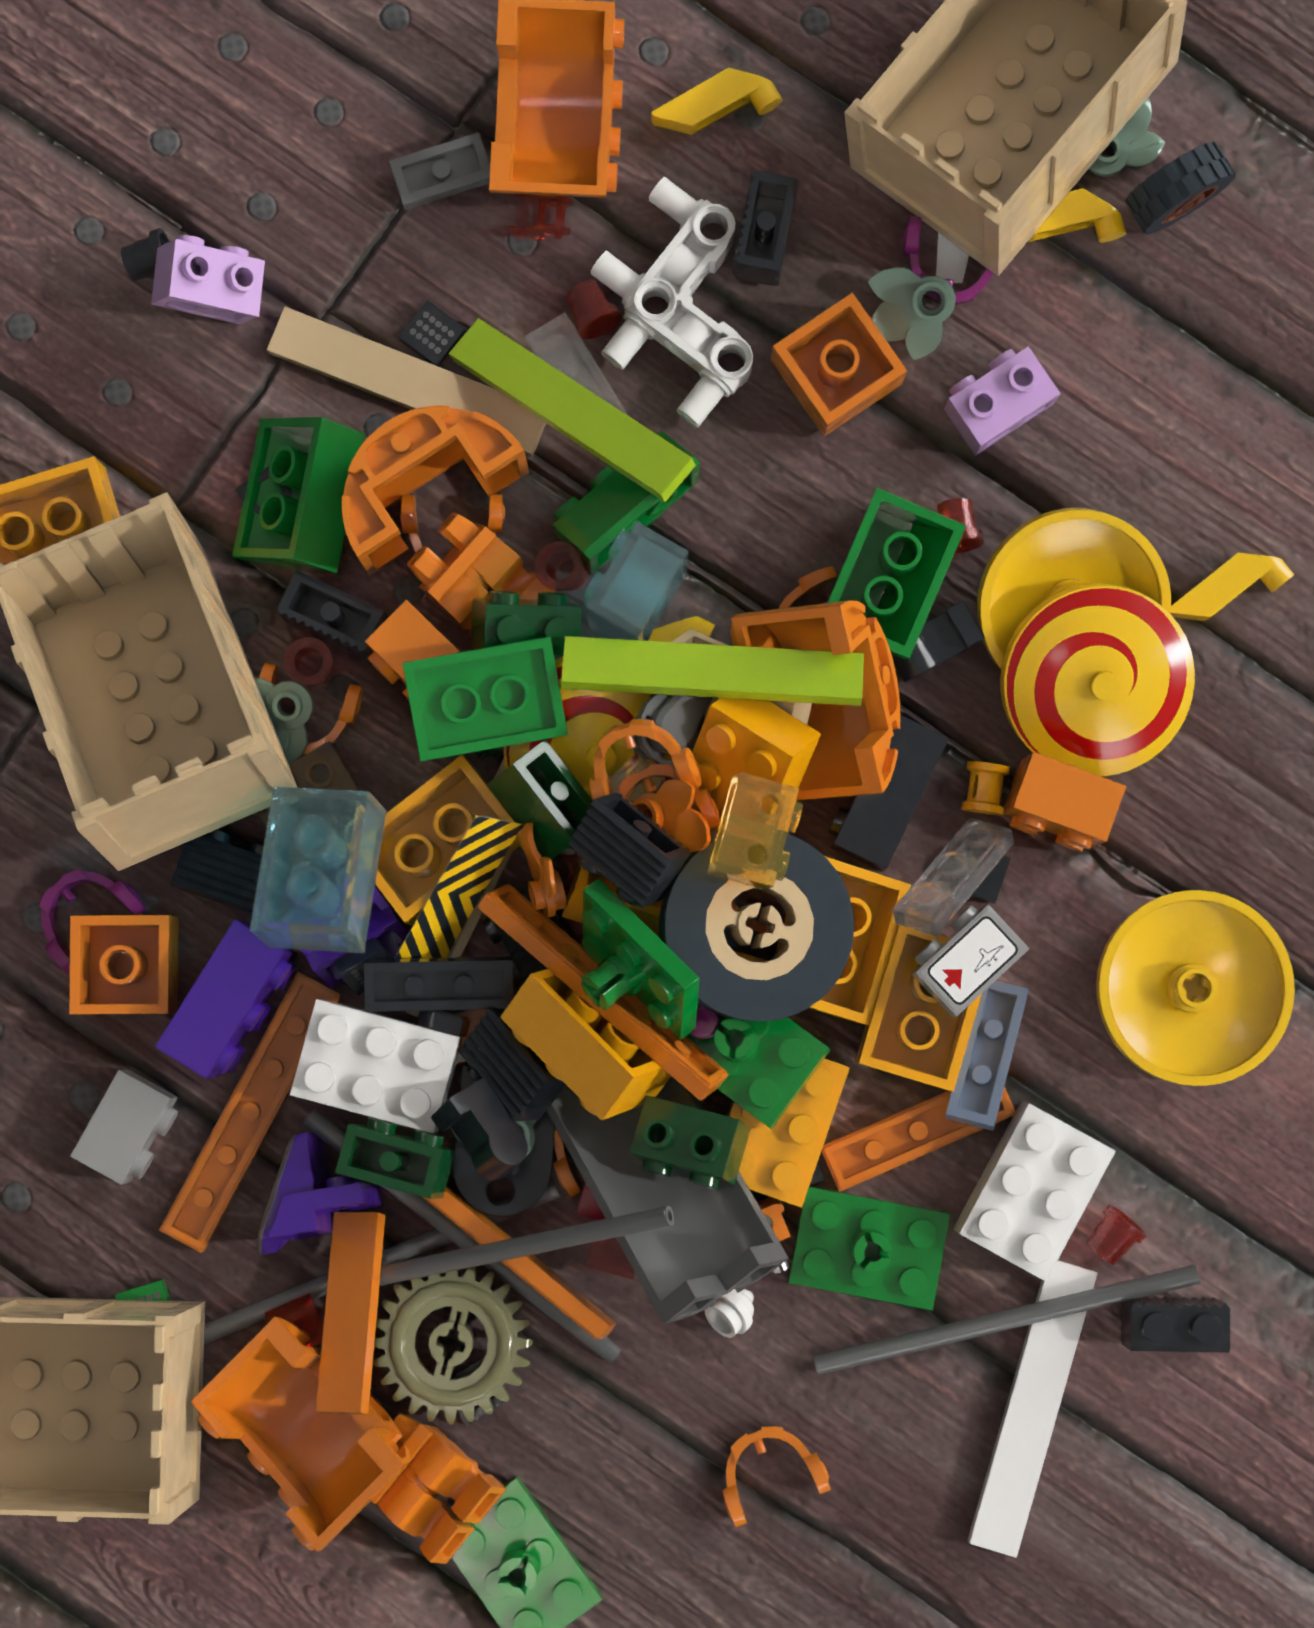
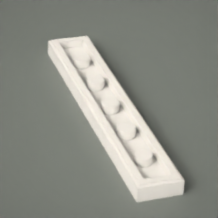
M1058 1260L1047 1281H1041L1036 1302L1093 1289L1098 1273ZM1087 1311L1029 1325L967 1541L969 1544L1017 1558Z

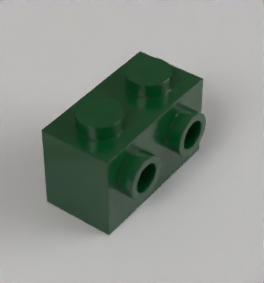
M490 591V598H473L470 646L475 649L550 636L553 654L564 655L565 636L581 637L582 607L567 601V594L538 592V599H519V592Z
M546 739L487 784L488 788L516 823L523 824L521 829L526 823H533V837L536 848L542 857L547 856L551 860L569 848L567 843L572 839V835L581 824V819L590 808V803L593 802L592 798Z
M646 1095L629 1153L644 1161L642 1169L666 1177H671L673 1169L690 1174L689 1182L717 1190L719 1182L735 1186L751 1128L737 1118Z
M368 1117L366 1125L348 1124L335 1173L428 1199L443 1198L456 1151L442 1146L444 1137L420 1130H415L413 1138L396 1134L397 1124L373 1117Z

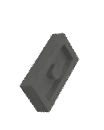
M479 132L389 161L405 211L489 184L490 163Z

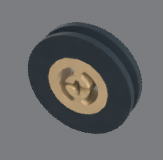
M759 829L735 832L710 842L704 850L690 855L663 897L659 913V938L700 978L698 1004L718 1015L744 1021H773L787 1018L806 1010L828 993L842 974L851 952L854 935V917L851 900L846 886L834 866L824 855L805 841L773 830ZM746 890H759L775 897L784 908L788 920L787 924L784 925L779 912L773 906L762 907L759 923L766 925L765 933L755 935L751 949L764 948L772 945L775 941H778L781 946L780 951L776 955L763 962H750L738 956L727 944L724 935V928L727 926L730 928L733 939L739 945L744 946L751 943L753 929L746 926V920L757 917L761 903L740 907L736 912L731 907L732 900Z

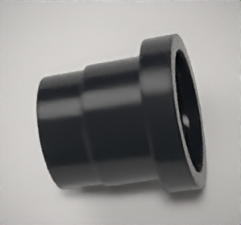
M162 228L151 230L149 237L121 248L124 267L134 282L154 276L157 248L170 242Z

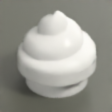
M733 1289L728 1294L718 1297L714 1300V1306L705 1309V1316L710 1325L719 1334L727 1338L745 1333L753 1323V1293L746 1289L737 1293Z

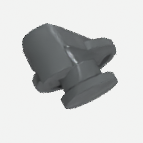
M654 694L642 704L638 715L633 719L653 720L655 725L670 733L682 749L688 747L693 751L699 736V725L713 697ZM633 735L636 746L632 749L638 756L643 759L652 760L656 764L674 765L672 760L661 758L668 751L658 741L656 742L644 736Z

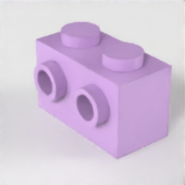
M178 235L174 240L157 248L151 304L239 325L259 317L265 260L248 257L249 251L240 247L223 246L220 249L204 246V240L201 238Z
M1029 346L1015 354L1013 349L1005 351L989 363L990 372L978 380L973 375H969L949 390L952 397L948 399L944 410L975 456L1054 405L1061 394Z

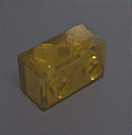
M739 772L733 776L707 874L763 890L774 887L775 880L782 881L790 859V852L783 850L788 831H796L803 808L802 803L796 802L799 788L744 772Z

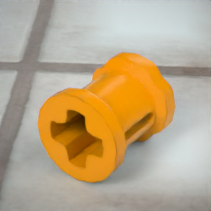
M967 761L966 769L970 771L967 800L962 802L961 810L989 815H1003L1004 807L1000 805L1004 776L1009 775L1010 767L987 762Z

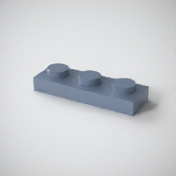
M995 981L982 993L954 1092H951L945 1119L991 1131L994 1130L1028 997V988Z

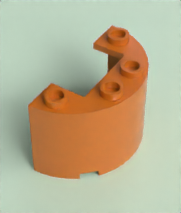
M498 0L496 46L499 56L495 142H491L489 191L491 193L606 198L607 192L617 191L618 163H610V156L619 157L621 127H612L613 109H622L623 80H614L615 48L623 49L625 19L615 18V2Z
M449 405L426 406L409 410L378 427L364 441L353 457L347 470L348 476L342 496V516L346 535L368 575L371 576L409 551V548L400 536L399 529L386 509L402 500V495L411 494L462 460L466 462L490 499V494H498L529 474L524 448L517 439L502 425L488 416L476 411L470 412L463 409L450 408Z
M841 601L737 614L731 618L730 635L733 646L832 651V655L864 653L861 706L812 703L807 725L821 733V736L793 800L883 793L895 769L898 751L896 748L890 749L891 738L894 735L893 730L900 729V699L895 666L887 639L876 617L866 618L863 614L865 613V605L858 601Z
M274 1317L196 1395L191 1403L200 1413L197 1417L200 1425L211 1436L217 1439L219 1437L221 1439H240L250 1450L247 1453L250 1463L262 1474H270L281 1487L278 1490V1494L283 1502L290 1507L285 1514L295 1525L292 1528L294 1536L304 1547L311 1551L315 1549L318 1552L323 1550L410 1462V1451L405 1445L400 1449L398 1448L396 1442L403 1435L371 1392L368 1415L316 1412L321 1348L308 1347L306 1343L310 1340L309 1334L284 1319Z

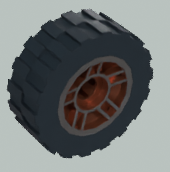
M1215 141L1212 143L1208 142L1184 153L1150 175L1127 195L1124 202L1144 234L1149 235L1174 224L1206 204V202L1217 196L1234 181L1236 173Z

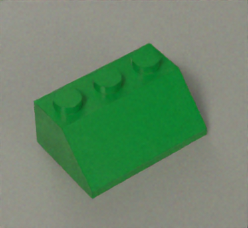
M324 417L260 418L247 481V491L243 500L232 557L302 572L337 573L345 535L342 516V496L348 476L347 470L356 452L363 444L365 433ZM269 466L270 477L259 483L260 474L263 472V469ZM278 484L291 488L292 497L283 495ZM255 503L260 507L259 514L254 512Z
M662 430L657 435L691 456L696 465L666 502L611 466H608L591 481L590 485L594 488L580 501L576 496L572 497L554 514L558 519L552 524L554 534L591 575L699 481L700 462Z
M876 488L827 603L858 601L864 604V616L866 618L876 617L885 634L892 656L909 660L966 525Z

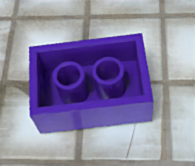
M234 919L155 1047L204 1078L220 1077L226 1071L231 1074L246 1052V1048L241 1046L246 1035L252 1030L257 1032L268 1018L272 1007L266 1003L274 990L278 988L284 990L294 976L298 966L292 961L296 957L297 952L252 924Z

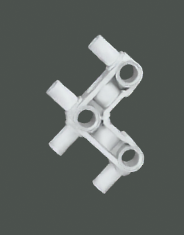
M663 177L652 190L649 201L681 225L680 231L646 274L638 275L610 252L605 251L592 267L591 275L622 297L621 303L625 308L623 317L626 321L601 351V354L613 366L623 370L647 339H655L699 373L701 379L677 408V413L688 423L698 428L723 396L729 397L730 394L733 395L739 387L748 381L752 370L753 352L751 346L724 321L718 324L693 305L692 294L709 273H715L730 251L734 242L735 219L728 208L720 204H712L708 200L700 199L696 201L668 178ZM717 223L725 229L726 234L720 239L710 240L701 233V229L707 224ZM650 297H661L669 306L663 313L651 314L642 305ZM733 353L740 356L744 366L738 371L728 372L720 367L718 363L719 358L725 354Z

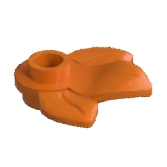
M672 779L665 781L657 793L643 794L631 803V805L637 806L638 811L644 812L646 817L651 818L653 823L659 824L660 829L666 830L668 835L673 836L675 841L682 843V846L689 849L690 853L704 850L710 843V828L707 820L701 813L691 808L695 788L685 780Z
M526 823L521 829L519 843L525 852L528 867L534 881L528 882L530 900L535 911L542 909L546 918L553 917L557 910L566 908V897L562 880L558 871H553L552 860L547 856L541 857L533 837V823Z

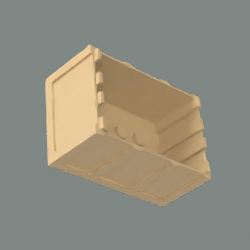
M945 0L917 34L913 31L902 43L901 53L861 100L856 98L844 112L850 166L915 216L921 217L923 222L995 275L999 276L1177 64L1187 0Z
M167 492L149 499L150 504L53 544L6 565L0 562V604L15 643L10 647L16 663L26 673L47 730L42 733L48 751L59 763L76 811L71 812L77 831L118 871L300 794L203 547Z
M0 1297V1515L57 1516L58 1522H78L83 1517L148 1519V1524L169 1525L199 1500L202 1426L197 1419L200 1413L191 1401L203 1389L205 1301Z

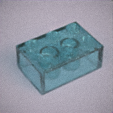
M637 521L630 533L622 529L608 553L611 556L609 561L611 565L605 575L597 572L583 595V598L586 599L584 605L586 606L585 612L587 613L589 628L607 639L648 641L653 629L657 627L687 576L689 551Z
M273 787L250 925V932L268 947L365 953L386 810L369 791Z

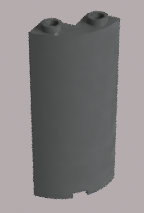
M672 1076L655 1097L703 1110L698 1099ZM566 1085L546 1111L605 1219L670 1206L674 1213L673 1226L616 1237L663 1325L684 1319L714 1306V1300L728 1294L733 1289L739 1293L789 1259L740 1172H738L735 1186L719 1182L717 1190L689 1182L690 1174L673 1169L671 1177L645 1171L642 1169L644 1161L629 1153L643 1105L601 1121L596 1115L591 1114L581 1105L580 1098Z

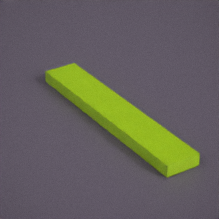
M480 318L476 320L448 353L453 362L664 502L668 500L696 466L691 456Z
M565 636L561 685L562 689L861 706L864 653L832 655V651Z

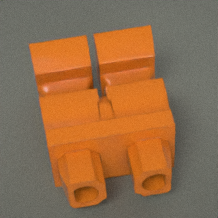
M452 512L437 530L439 534L454 546L450 552L441 560L428 547L423 546L407 563L413 574L421 582L418 588L430 597L457 626L463 630L467 629L470 638L473 598H490L488 590L519 592V599H538V592H556L558 589L541 575L524 569L522 558L496 537L486 526L472 523L455 512Z
M399 1414L394 1419V1423L403 1436L396 1444L399 1448L405 1445L409 1449L410 1462L371 1501L377 1504L382 1512L398 1528L414 1537L421 1536L425 1539L419 1548L430 1563L447 1564L475 1529L470 1523L479 1524L507 1488L491 1474H484L479 1470L478 1463L469 1458L437 1427L422 1424L408 1415ZM437 1494H440L445 1498L451 1497L456 1502L450 1509L447 1506V1502L443 1498L437 1496Z

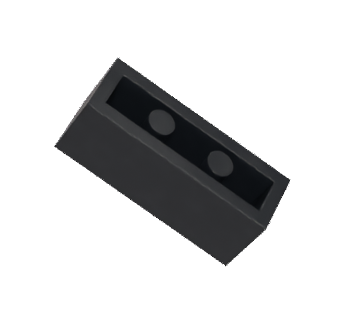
M900 715V729L893 730L894 735L890 742V749L896 748L898 756L887 788L883 793L855 795L849 810L843 807L838 809L828 830V833L836 836L831 845L832 848L882 872L888 868L949 739Z

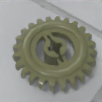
M476 1266L467 1268L463 1276L459 1275L458 1270L446 1272V1275L443 1276L441 1273L428 1276L426 1281L422 1277L411 1279L413 1287L411 1290L401 1283H396L394 1290L400 1301L395 1302L384 1299L381 1302L382 1307L391 1316L390 1318H377L376 1327L383 1330L385 1335L375 1338L374 1347L384 1349L385 1354L376 1358L373 1364L376 1367H389L390 1371L381 1379V1384L389 1385L397 1382L399 1387L393 1396L394 1401L397 1402L406 1396L412 1398L409 1406L410 1414H414L422 1405L427 1406V1420L429 1422L434 1421L439 1410H444L447 1423L450 1425L454 1423L458 1410H462L466 1419L469 1422H473L475 1419V1406L477 1405L487 1414L493 1413L492 1396L504 1402L509 1401L510 1396L504 1387V1383L515 1386L522 1384V1379L512 1369L513 1367H527L530 1365L528 1358L517 1353L518 1350L530 1347L533 1344L531 1338L518 1335L519 1331L530 1324V1319L514 1318L513 1316L522 1306V1300L518 1299L508 1303L504 1301L511 1287L509 1283L502 1285L496 1290L491 1288L495 1276L494 1271H489L480 1281L476 1279ZM449 1306L452 1307L450 1317L443 1319L434 1328L429 1338L431 1355L437 1361L435 1372L432 1373L420 1361L416 1349L417 1330L422 1320L432 1311ZM459 1311L462 1314L457 1331H459L458 1340L464 1342L465 1346H458L455 1352L451 1354L444 1374L441 1372L448 1351H446L447 1342L440 1340V1336H447L450 1330L454 1328ZM471 1312L484 1326L488 1338L487 1354L482 1364L471 1374L457 1379L451 1378L454 1366L462 1364L469 1357L475 1346L476 1336L473 1327L467 1321L468 1314Z

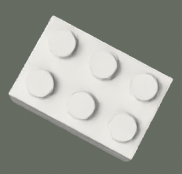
M316 999L290 1095L434 1134L438 1131V1128L430 1117L447 1100L459 1055L458 1048L461 1047L463 1037L373 1012H365V1010L332 1001Z
M1021 1102L1016 1110L1017 1114L1013 1116L953 1230L1038 1278L1047 1281L1116 1151L1032 1104Z

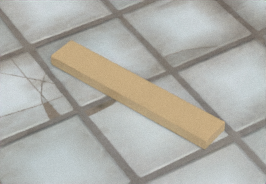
M284 307L267 348L268 353L411 410L426 406L449 405L450 408L479 412L507 429L524 448L525 455L533 457L546 425L545 422L492 387L288 307Z

